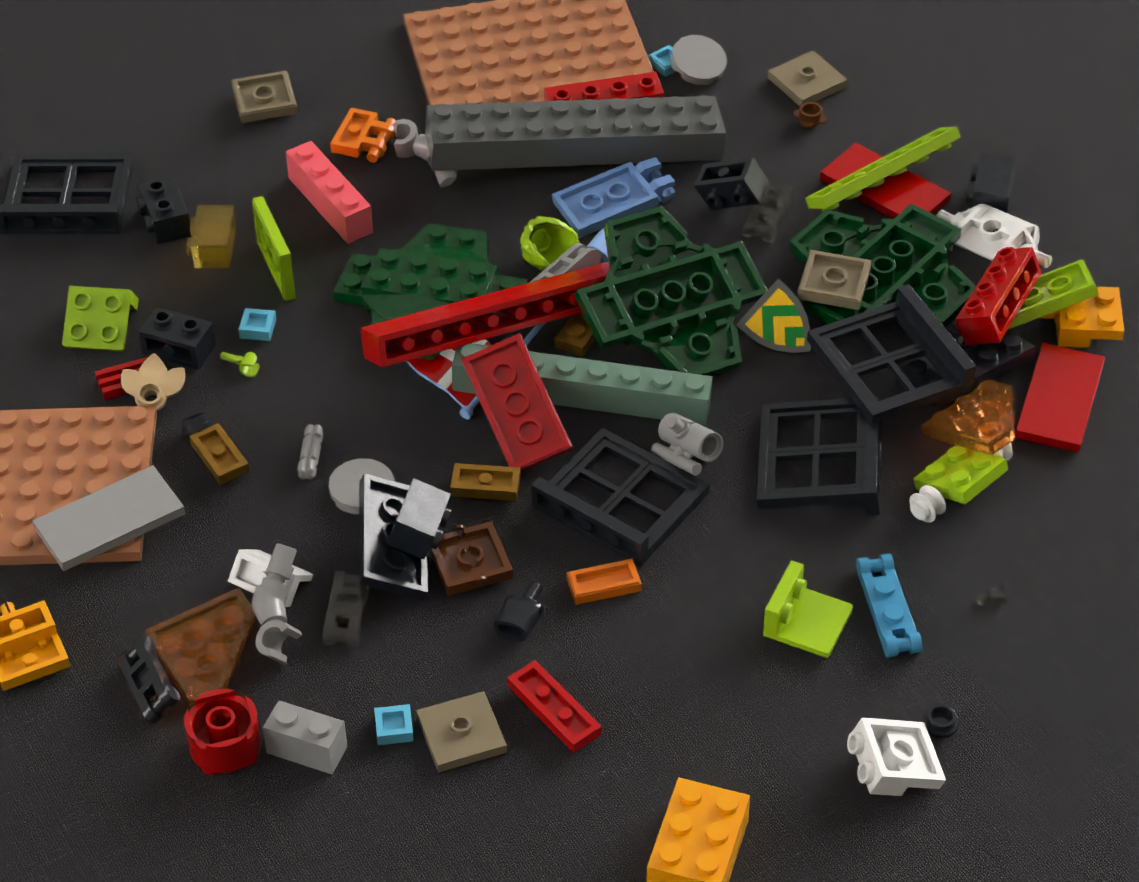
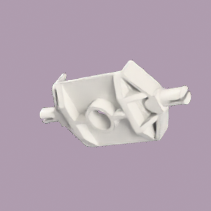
M979 204L964 212H958L956 215L945 210H940L937 214V217L961 228V237L954 243L955 245L991 261L997 252L1003 248L1033 247L1039 265L1048 268L1052 262L1051 255L1038 251L1039 227L986 204ZM953 245L949 248V251L953 250Z

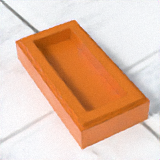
M633 558L567 572V582L575 605L642 591V583Z

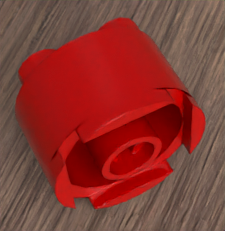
M230 689L211 690L194 700L195 705H193L189 712L187 709L184 715V727L190 755L193 761L201 767L202 772L207 775L230 773L253 765L258 759L261 736L257 711L252 700L247 696L243 698L236 695L235 691Z

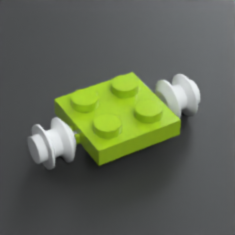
M992 432L987 435L986 440L978 442L977 450L959 445L950 448L933 464L928 465L924 471L913 478L916 490H919V493H914L910 496L909 502L912 514L919 520L933 522L936 514L940 515L945 512V498L967 504L1009 470L1007 461L1013 456L1010 440L1004 435Z

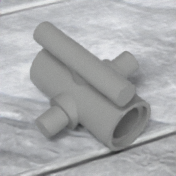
M675 412L669 413L661 420L658 433L663 441L671 445L668 448L660 443H655L651 448V453L696 476L700 474L702 465L692 460V457L695 456L705 462H712L721 454L723 438L719 433Z

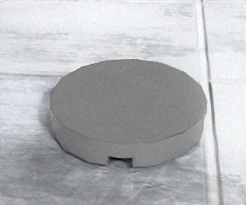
M688 35L680 38L675 43L670 56L671 66L676 72L677 70L681 74L680 77L695 85H709L714 80L720 79L727 64L726 53L722 47L711 38L702 35Z
M358 458L347 461L338 466L330 476L328 487L331 500L335 502V505L340 510L350 514H359V481L363 474L395 481L391 470L382 462L373 459Z

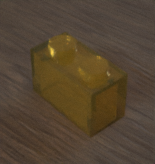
M197 205L196 216L190 219L192 238H187V255L192 256L194 268H231L237 228L234 205Z

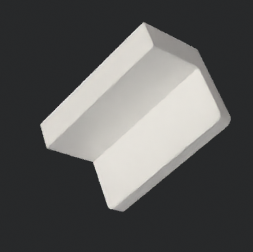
M258 549L238 550L228 582L254 593L256 586L261 585L263 578H268L269 576L266 569L272 555ZM292 565L294 570L290 580H285L284 583L287 585L284 594L287 596L285 607H291L299 582L311 581L312 573Z

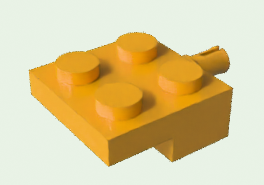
M1097 287L1099 295L1040 317L1054 319L1057 346L1089 348L1091 339L1123 340L1124 323L1119 287Z
M45 600L15 610L12 602H7L9 612L5 603L0 606V612L2 613V616H0V685L3 691L71 667L68 655L59 638L55 622Z

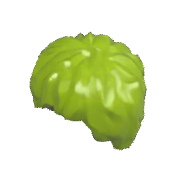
M537 216L528 222V225L524 227L520 238L522 257L531 266L543 271L572 245L579 243L578 234L573 228L559 219Z

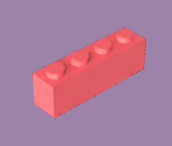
M312 141L286 151L289 179L347 244L374 233L371 205Z

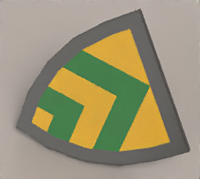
M780 279L768 289L736 324L760 345L775 351L788 353L811 351V345L807 341V333L811 329L806 311L797 296Z

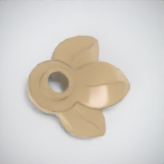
M151 354L143 362L139 371L123 369L121 384L124 391L135 398L137 406H156V411H159L166 404L167 398L181 391L185 383L186 374L183 367L167 371L163 361L156 354ZM150 395L157 396L153 401H146V398Z

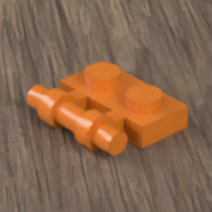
M350 108L330 143L331 152L358 158L362 151H367V160L375 163L378 158L385 154L387 142L391 141L395 135L393 124L396 120L388 118L386 122L378 121V113ZM371 134L377 135V138H371L370 136Z

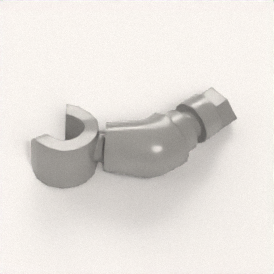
M400 119L395 121L393 129L397 138L394 142L397 157L409 158L416 155L428 161L431 166L426 135H419L417 126L411 120ZM457 170L434 171L440 188L451 185L457 178Z
M277 543L266 569L269 576L268 578L264 577L261 585L255 588L252 598V609L261 625L256 636L258 651L285 665L287 656L281 652L284 640L288 636L295 639L302 636L300 630L287 624L285 609L287 596L284 595L287 589V585L284 583L285 580H290L293 573L292 563L297 550Z

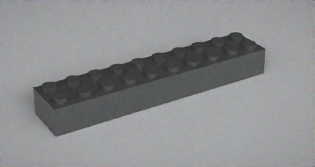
M715 96L427 105L425 134L432 171L626 164L630 161L632 163H640L654 157L659 162L722 160L726 138L725 127Z

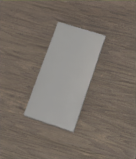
M154 465L32 520L35 531L59 566L65 571L185 515V509L178 497Z

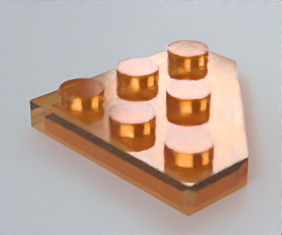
M995 380L981 382L976 389L967 395L957 398L954 404L945 410L936 412L930 420L922 424L924 437L990 455L995 454L1015 440V411L1013 407L1014 394L1012 386Z
M237 588L145 630V634L156 644L155 652L190 708L195 705L194 700L203 693L215 689H227L256 618L252 606L240 588Z

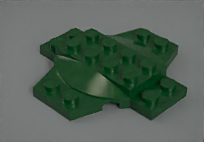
M912 203L894 219H882L881 225L874 226L863 224V218L826 209L790 241V251L805 266L810 250L872 260L871 270L859 310L803 301L805 311L830 324L896 302L898 288L909 284L946 328L959 315L976 287L955 266H948L947 250L960 239L961 228Z
M662 206L607 221L604 227L609 261V271L604 282L578 289L575 294V298L600 348H606L624 342L625 346L634 344L652 351L670 371L714 376L739 368L742 358L737 326H734L733 322L742 305L758 301L768 291L743 242L739 241L716 249L705 243L702 247L692 244L686 238L688 233Z
M428 224L403 248L396 250L380 248L376 256L352 253L333 290V298L337 302L364 306L367 313L372 312V324L526 284L528 279L498 275V266L488 262L486 232ZM442 351L419 358L434 360Z

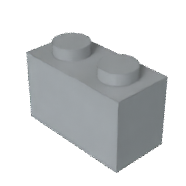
M280 700L263 726L268 754L329 774H333L347 749L345 722L343 720Z

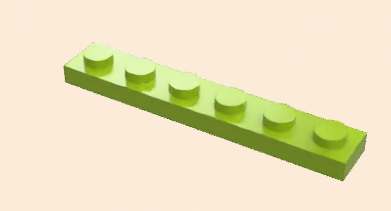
M940 127L805 198L808 208L822 209V212L826 209L833 210L839 206V201L856 198L862 194V189L876 187L885 182V177L899 175L907 171L906 166L911 163L918 164L928 160L930 153L949 149L951 142L961 138L958 127Z

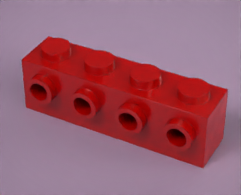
M657 72L544 88V101L664 97V91Z
M1006 247L997 252L956 318V327L958 332L961 333L965 345L1001 342L1042 274L1033 247L1017 249Z

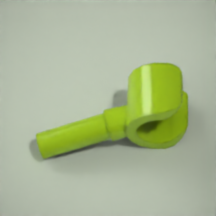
M226 352L220 354V359L240 365L239 371L246 377H255L260 368V365L256 363L257 356L253 352H247L244 357Z

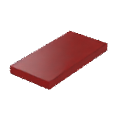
M854 143L820 171V180L831 185L883 156L858 143ZM907 170L899 175L885 177V182L881 185L862 189V194L855 198L894 219L911 203L935 215L950 202L951 192Z
M520 333L461 358V362L509 467H519L521 473L573 450V446Z
M1042 343L1015 438L1080 452L1104 366L1105 356Z

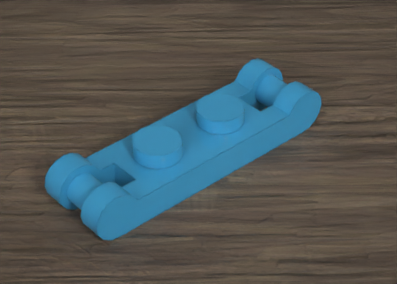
M890 553L879 555L878 559L869 560L868 557L857 558V574L885 656L887 658L898 656L899 652L909 651L910 654L921 653V636L916 631L894 569L892 555ZM881 572L882 576L873 577L872 573Z

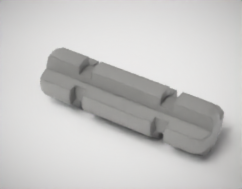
M309 424L305 428V438L303 439L300 453L301 460L297 469L299 472L298 476L301 479L307 478L312 480L316 476V466L318 465L321 450L320 444L323 439V428L320 425L314 426Z

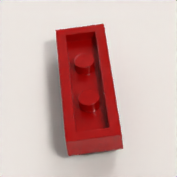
M536 660L507 677V686L573 753L602 735V726Z

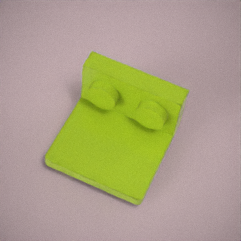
M69 286L62 345L65 348L124 351L129 310H138L139 298L129 289Z
M791 560L765 608L763 636L828 658L852 613L853 605L807 589V580L803 579L804 564Z

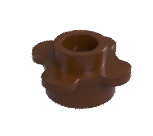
M805 102L798 110L794 111V118L799 119L801 127L805 129H811L818 126V124L827 123V116L822 114V106L816 102Z

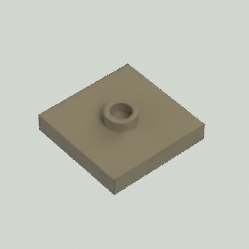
M814 50L768 70V79L799 106L805 102H816L847 88L848 79Z
M287 71L231 80L241 123L298 114L297 103Z
M810 250L797 298L804 301L859 310L871 270L872 260Z
M484 691L416 710L419 725L438 773L507 753L506 742Z

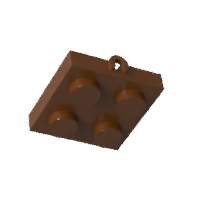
M492 521L465 528L464 525H457L453 528L452 532L442 535L437 549L429 548L448 596L513 579V568ZM462 530V533L458 534L457 531Z

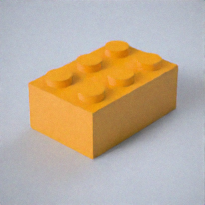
M678 777L647 865V882H729L748 824L750 795Z

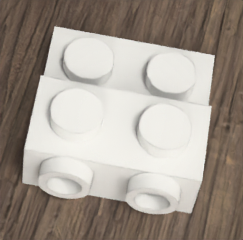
M861 718L848 736V751L851 754H856L859 762L857 770L858 780L860 783H866L870 794L902 796L908 787L940 789L946 781L924 722Z

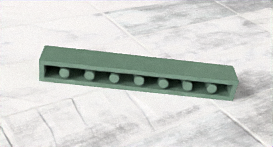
M469 343L456 348L452 362V391L475 393L461 358L489 347L488 345ZM529 351L553 405L660 420L665 415L675 412L700 425L706 426L713 376Z

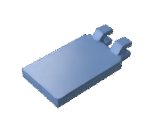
M654 157L642 161L636 166L630 161L552 194V200L571 228L581 238L603 229L607 221L658 206L659 202L664 203L676 197V191L672 188L675 186V180L670 174L662 177L661 172L658 170L662 168L661 163Z

